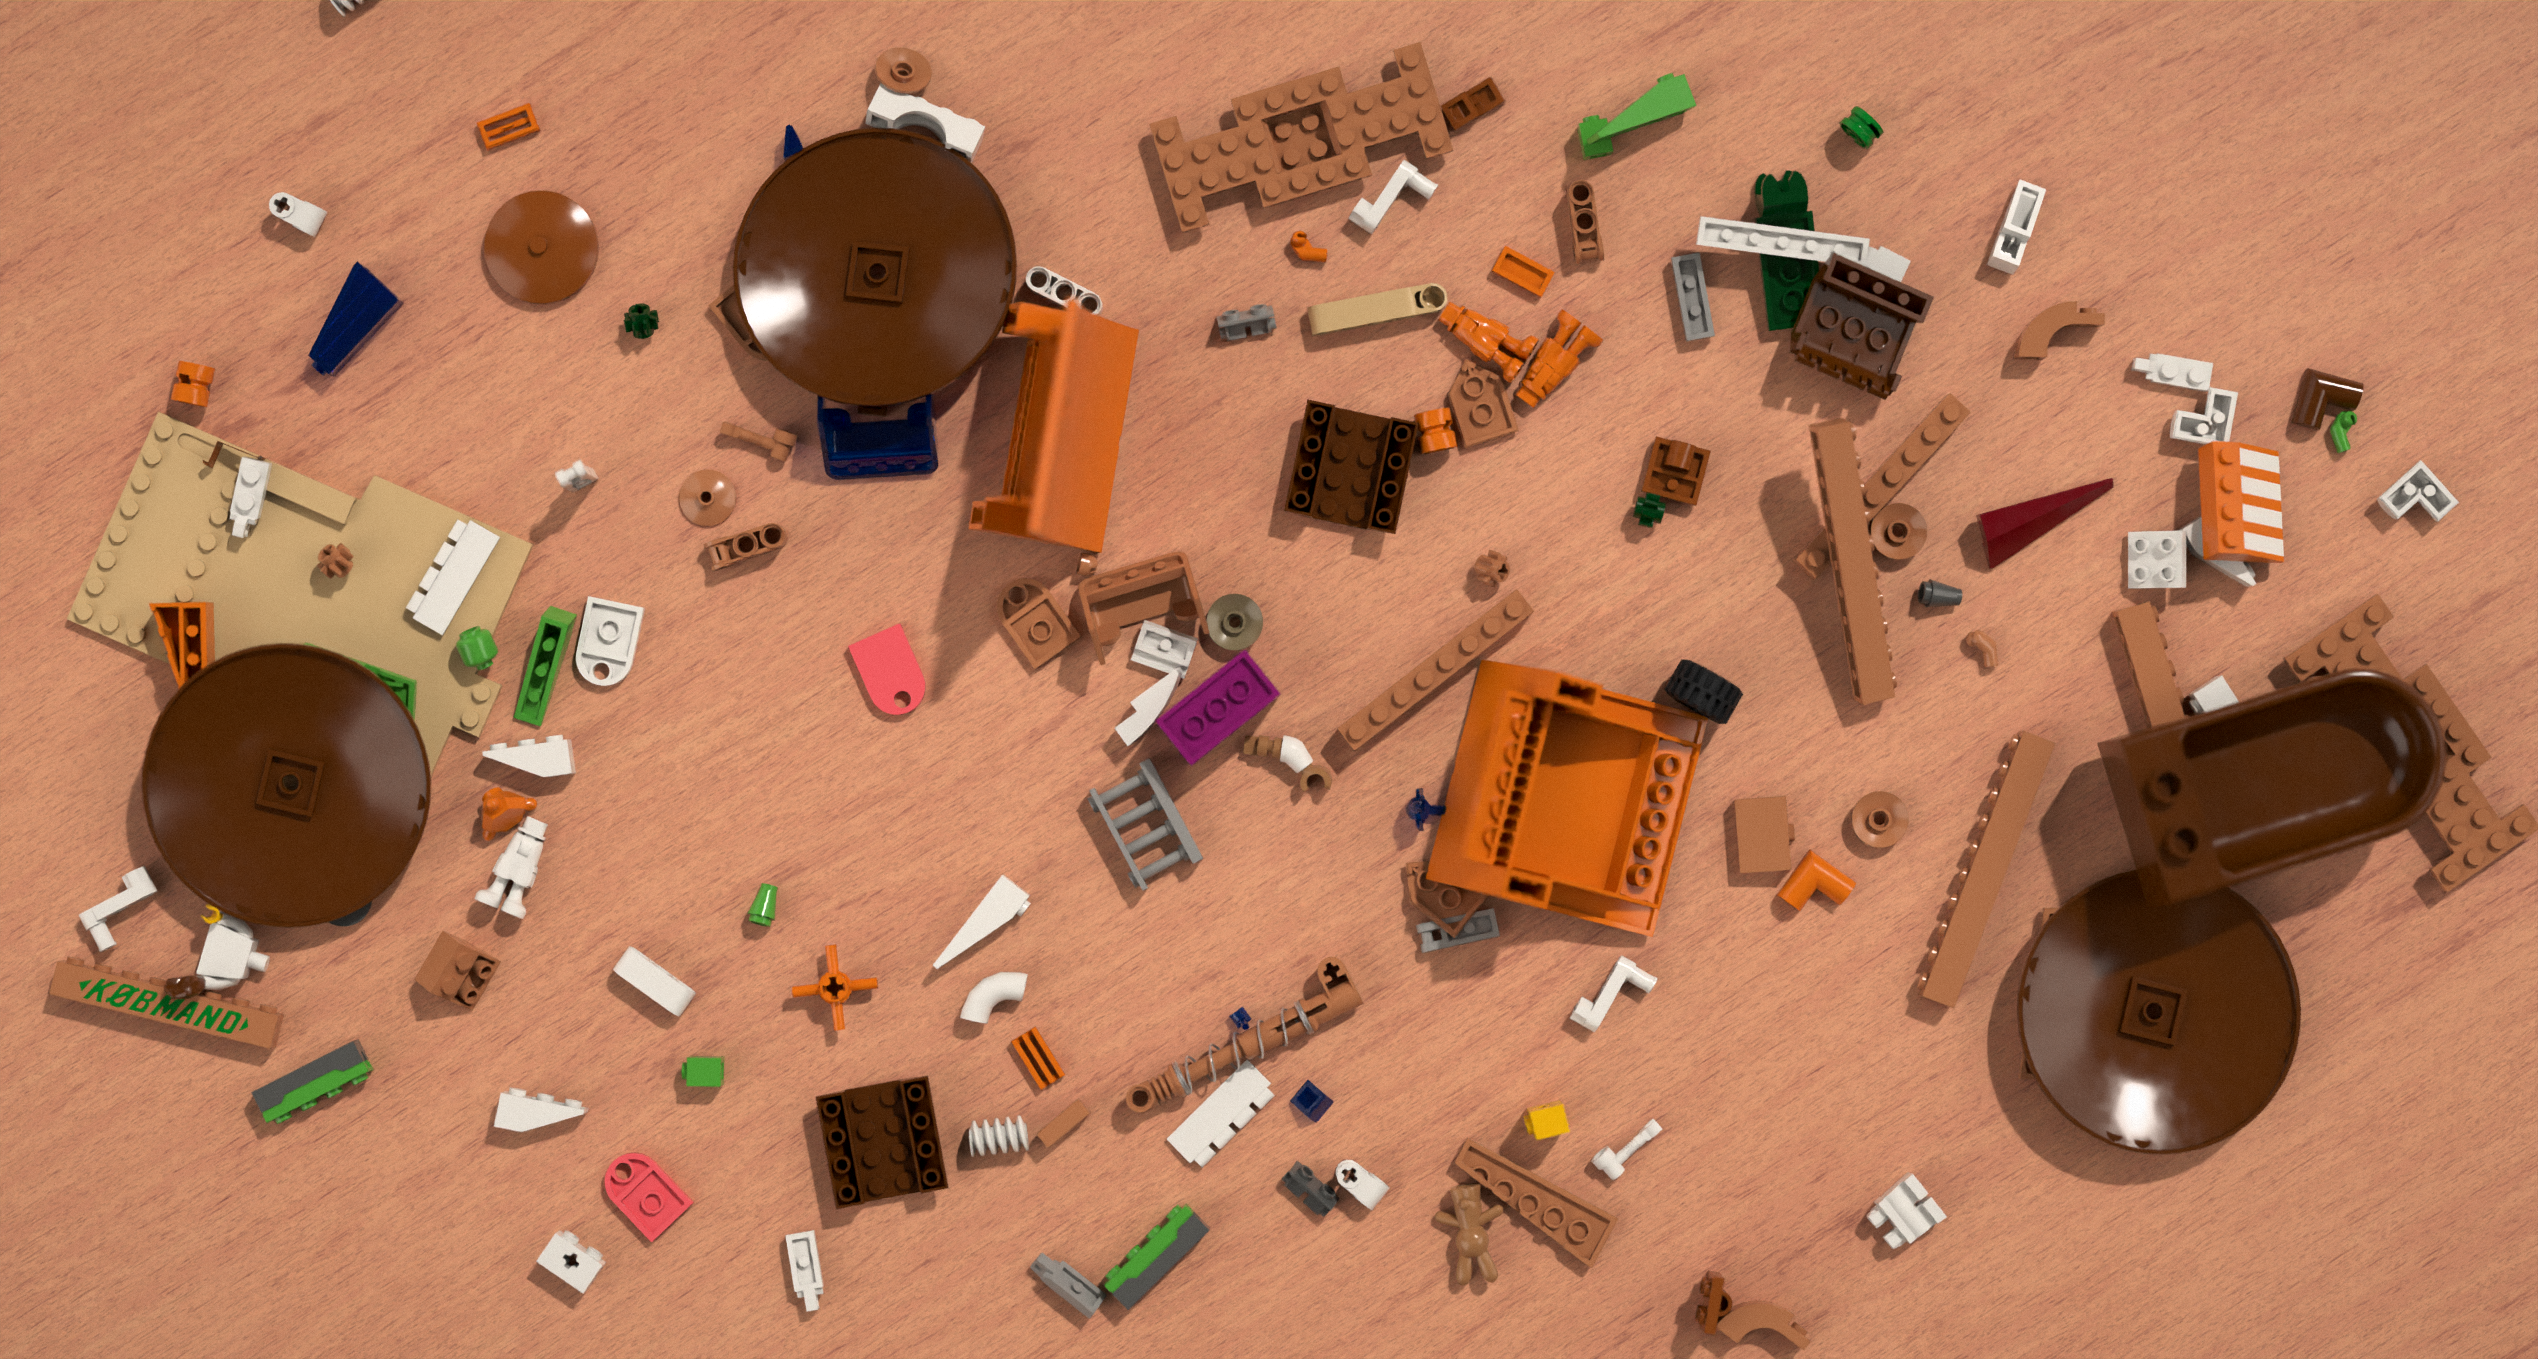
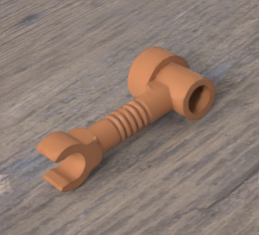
M723 422L720 429L722 434L772 450L770 456L782 461L787 460L790 448L795 446L798 437L794 433L776 428L772 439L729 422Z

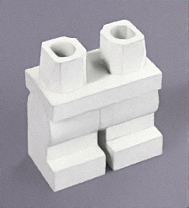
M1909 1172L1881 1197L1874 1201L1876 1206L1866 1215L1875 1228L1880 1227L1887 1220L1892 1224L1894 1228L1883 1236L1892 1249L1903 1245L1905 1242L1911 1244L1947 1216L1933 1198L1927 1196L1929 1193L1914 1174Z

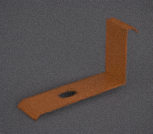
M217 441L209 461H202L204 465L213 468L223 444L260 460H265L266 458L254 456Z

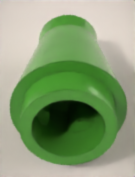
M761 883L760 890L747 913L750 915L749 922L766 927L771 926L772 921H775L778 887Z

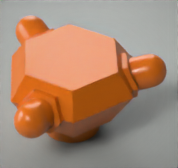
M499 787L487 791L482 797L483 838L490 841L494 839L497 832H507L522 821L525 811H531L537 807V801L534 798H525L511 791H503Z

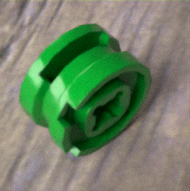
M1855 106L1851 110L1852 114L1848 118L1844 117L1839 124L1848 136L1855 139V143L1862 148L1866 147L1868 150L1873 144L1872 140L1879 138L1884 132L1875 119L1860 107Z

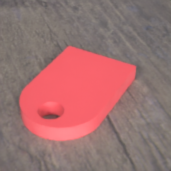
M901 623L848 646L873 703L880 710L893 715H902L913 711L919 706L925 695L926 682ZM901 691H906L911 697L910 704L905 708H900L895 703V696Z
M632 1152L624 1154L615 1159L607 1169L605 1189L609 1198L651 1242L694 1203L656 1161L643 1153ZM620 1163H626L631 1167L632 1174L628 1179H622L617 1175L616 1169Z

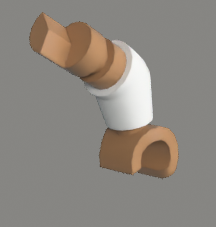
M1259 735V737L1245 736L1243 754L1267 757V754H1272V758H1279L1280 762H1285L1296 773L1300 772L1302 774L1300 783L1303 792L1309 788L1308 777L1313 774L1322 776L1325 781L1324 788L1330 790L1332 785L1330 771L1324 766L1311 764L1313 759L1302 741L1286 735L1283 738L1275 737L1274 740H1269V736Z

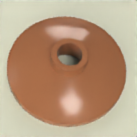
M892 48L883 52L876 61L875 72L879 81L892 91L904 94L916 93L923 90L931 80L932 69L928 60L912 49Z
M701 470L690 475L683 483L679 495L680 506L683 513L692 522L702 526L718 525L724 522L735 508V488L724 474L714 470ZM705 492H709L712 496L711 500L707 503H704L701 499L702 494Z
M1894 503L1885 506L1875 515L1871 523L1870 535L1873 538L1875 548L1882 555L1890 559L1902 560L1914 556L1922 549L1927 538V524L1922 514L1916 508L1904 503ZM1894 527L1902 529L1900 537L1893 535L1892 530Z
M1876 791L1863 796L1856 803L1852 812V827L1855 834L1863 843L1871 847L1885 848L1896 844L1902 839L1908 828L1909 817L1904 803L1897 796L1889 792ZM1877 814H1881L1884 818L1883 823L1880 825L1874 822V817Z

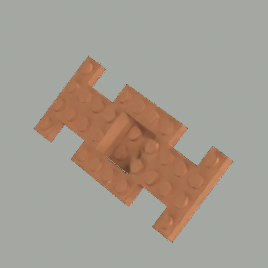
M1421 42L1393 50L1400 78L1347 93L1340 68L1335 67L1231 99L1238 127L1192 141L1184 142L1177 116L1150 123V129L1182 233L1209 225L1202 202L1204 197L1255 182L1263 209L1351 183L1372 176L1365 148L1418 133L1426 160L1453 152L1452 143ZM1319 103H1320V105H1318V106L1311 107V108H1308V109H1305V110H1301V111H1298V112H1295V113H1292V114H1288V115H1285V116H1282V117H1278V118H1275V119L1266 121V119H1270V118H1273V117H1276V116H1280V115H1283V114H1286V113H1290V112H1293V111H1296V110H1299V109H1303V108H1306V107H1309V106H1313V105H1316V104H1319Z
M2375 594L2284 657L2283 660L2298 682H2302L2322 667L2327 674L2348 669L2381 671L2409 684L2431 706L2439 720L2445 745L2449 750H2446V768L2441 788L2425 815L2451 853L2430 867L2429 871L2443 891L2449 892L2538 830V823L2524 804H2521L2501 819L2495 813L2469 775V773L2492 757L2427 664L2422 665L2402 679L2371 634L2394 618L2379 594Z

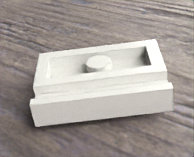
M1144 620L1131 660L1166 673H1171L1180 667L1183 671L1181 678L1184 679L1198 638Z

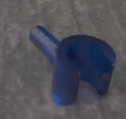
M1243 1006L1229 1015L1238 1029L1240 1027L1243 1030L1249 1029L1247 1022L1252 1018Z

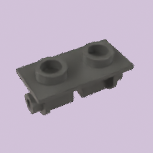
M1296 1161L1291 1170L1282 1177V1180L1285 1182L1284 1186L1298 1198L1304 1192L1309 1194L1303 1203L1316 1215L1321 1214L1324 1217L1339 1200V1197L1329 1185L1323 1184L1314 1176L1313 1171L1308 1166L1302 1165L1299 1161Z

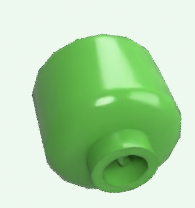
M476 626L459 634L460 639L456 642V648L465 666L476 667L477 670H482L493 664L492 659L498 654V648L489 630Z

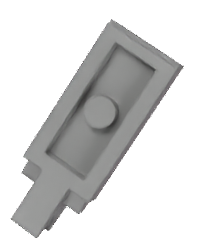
M1041 1253L1030 1266L1048 1287L1089 1319L1106 1298V1294L1063 1260L1061 1263L1057 1260L1052 1261L1044 1253Z

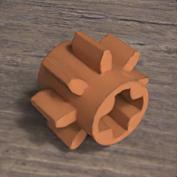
M342 543L337 547L329 544L320 551L318 555L320 563L317 566L329 579H332L334 575L342 578L351 571L353 567L351 559L354 556Z
M1489 550L1488 556H1479L1475 563V573L1478 575L1477 580L1491 587H1495L1496 582H1504L1510 572V566L1506 562L1507 557L1493 550Z

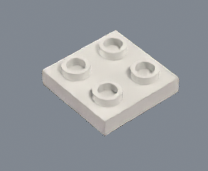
M2186 531L2128 532V588H2186Z

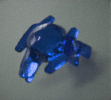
M1417 788L1415 798L1409 800L1405 811L1410 819L1415 820L1418 830L1424 831L1423 824L1429 815H1444L1446 806H1431L1423 795V788Z

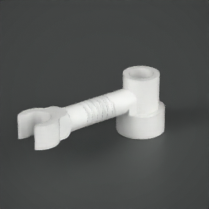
M1651 1119L1633 1140L1625 1145L1617 1154L1606 1146L1592 1158L1591 1162L1599 1170L1602 1169L1612 1180H1615L1625 1170L1621 1164L1635 1153L1639 1147L1656 1136L1662 1128L1654 1119Z

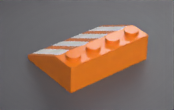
M2212 441L2198 448L2203 560L2283 563L2284 548L2279 451L2240 442Z

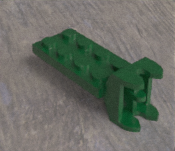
M1786 170L1779 181L1772 174L1766 176L1765 173H1762L1757 177L1754 193L1760 217L1755 218V224L1815 231L1813 212L1807 211L1809 202L1807 184L1801 173ZM1759 253L1768 331L1793 328L1811 282L1819 271L1818 261Z

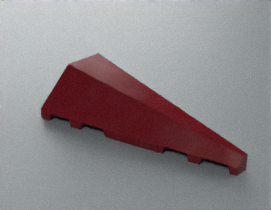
M2113 478L1976 515L1989 569L1996 567L2114 487Z

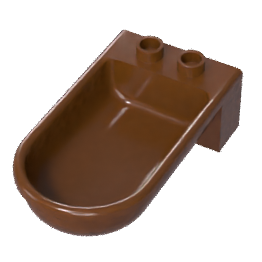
M2348 669L2330 673L2184 719L2147 727L2097 743L2148 907L2169 906L2397 835L2416 823L2433 804L2441 788L2446 768V746L2443 731L2437 716L2428 702L2418 691L2401 679L2370 669Z

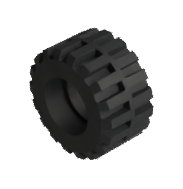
M1681 659L1664 689L1670 697L1719 724H1727L1743 696L1742 691L1730 681L1686 659Z

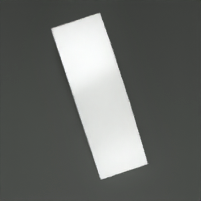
M2023 180L2018 181L1987 262L1988 266L2012 275L2015 273L2020 265L2027 241L2031 236L2046 189Z
M1180 667L1173 670L1130 702L1137 712L1115 727V730L1127 746H1130L1145 734L1166 709L1183 673Z

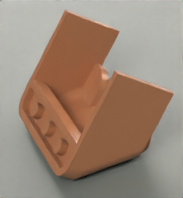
M1172 552L1084 579L1078 586L1089 632L1100 665L1106 664L1102 647L1110 646L1120 638V627L1174 611L1175 617L1178 620L1186 622L1199 618L1204 635L1210 633L1187 555L1182 552Z

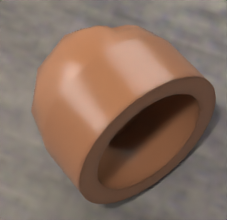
M1081 552L1077 563V575H1093L1097 571V559L1091 554Z

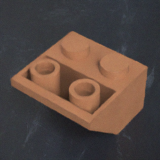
M442 931L414 980L430 993L473 1011L501 961L464 939Z

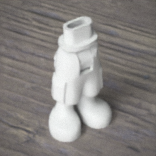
M528 816L526 817L523 826L517 829L519 832L514 834L505 852L498 857L492 871L497 875L495 881L487 890H479L474 899L498 908L508 881L512 880L514 882L501 910L524 919L526 908L522 905L523 892L525 887L532 888L538 872L537 865L543 849L542 841L546 839L543 835L548 824Z

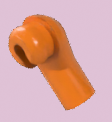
M1303 231L1293 233L1290 243L1299 259L1326 263V248L1313 247Z

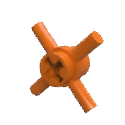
M836 944L826 945L828 972L821 977L818 984L792 986L793 998L820 995L825 1002L831 1004L834 1031L845 1030L843 1002L850 997L852 991L878 989V979L875 977L851 980L847 974L839 971ZM836 979L837 984L843 985V990H840L837 995L832 996V993L828 992V985L831 983L830 980Z

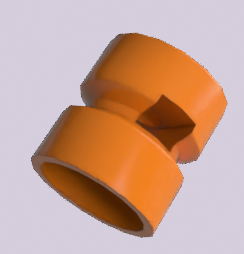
M179 361L176 371V377L179 379V382L173 385L171 400L207 407L210 396L207 386L213 382L215 368Z
M1450 408L1435 409L1414 415L1415 422L1419 423L1417 431L1422 432V436L1419 438L1421 454L1457 447L1455 432L1449 429V426L1453 423Z

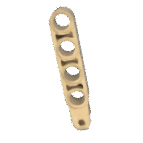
M1429 283L1310 306L1307 308L1312 336L1435 313L1445 307L1447 293L1441 285Z

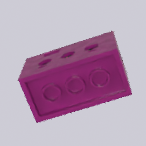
M1244 649L1155 721L1192 766L1281 694Z

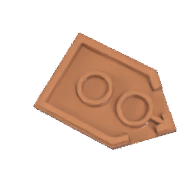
M1466 359L1448 393L1464 447L1469 448L1518 432L1519 429L1502 377Z
M1430 861L1406 863L1410 903L1455 938L1489 895L1425 879ZM1466 914L1461 921L1446 924L1441 920Z

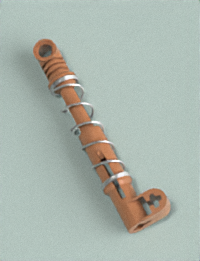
M1327 957L1318 965L1317 973L1325 989L1324 992L1308 1000H1297V1002H1294V1007L1290 1009L1282 1008L1280 1014L1266 1021L1258 1020L1256 1026L1242 1033L1234 1032L1233 1044L1223 1049H1220L1215 1044H1210L1209 1056L1199 1061L1187 1055L1185 1057V1067L1179 1065L1176 1061L1175 1063L1172 1062V1064L1168 1065L1167 1070L1164 1071V1076L1158 1074V1079L1152 1077V1082L1150 1083L1146 1080L1132 1086L1126 1094V1102L1129 1108L1137 1113H1147L1159 1106V1101L1165 1103V1098L1167 1097L1171 1100L1173 1099L1172 1095H1175V1097L1189 1096V1094H1192L1193 1082L1205 1076L1211 1082H1216L1215 1071L1229 1064L1235 1070H1239V1059L1247 1056L1249 1061L1256 1057L1263 1058L1264 1053L1280 1045L1287 1047L1288 1041L1304 1033L1311 1035V1033L1318 1031L1320 1025L1364 1004L1343 962L1336 957ZM1332 964L1334 968H1340L1336 972L1339 979L1347 975L1349 980L1328 990L1326 985L1334 981L1331 976L1325 977L1324 974L1328 971L1327 966ZM1324 1005L1327 1006L1326 1009L1307 1018L1306 1014ZM1292 1021L1296 1022V1024L1288 1028L1285 1027L1286 1024ZM1283 1026V1030L1278 1032L1277 1029ZM1236 1034H1237V1038H1238V1040H1239V1041H1237V1042H1236V1040H1235V1035H1236ZM1212 1046L1218 1050L1213 1054L1211 1052ZM1188 1058H1190L1194 1062L1189 1066L1187 1064ZM1237 1061L1238 1068L1233 1064V1062ZM1213 1073L1214 1080L1209 1076V1074ZM1138 1091H1145L1148 1094L1149 1099L1145 1106L1138 1107L1134 1103V1096Z

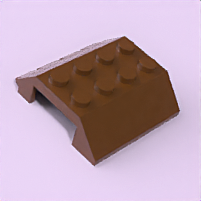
M1832 253L1811 282L1791 332L1790 353L1795 354V361L1810 368H1814L1815 364H1818L1817 371L1835 379H1839L1843 375L1842 382L1860 390L1867 386V393L1886 400L1888 395L1890 396L1892 392H1896L1902 378L1901 375L1896 374L1914 326L1916 323H1924L1934 297L1843 256Z

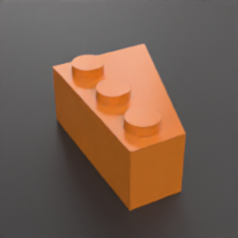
M214 602L149 603L151 612L154 613L159 627L160 637L163 638L168 652L167 656L179 688L194 674L215 661Z

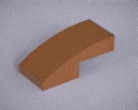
M1489 77L1468 91L1462 92L1441 105V108L1456 131L1503 104L1506 100L1493 78Z

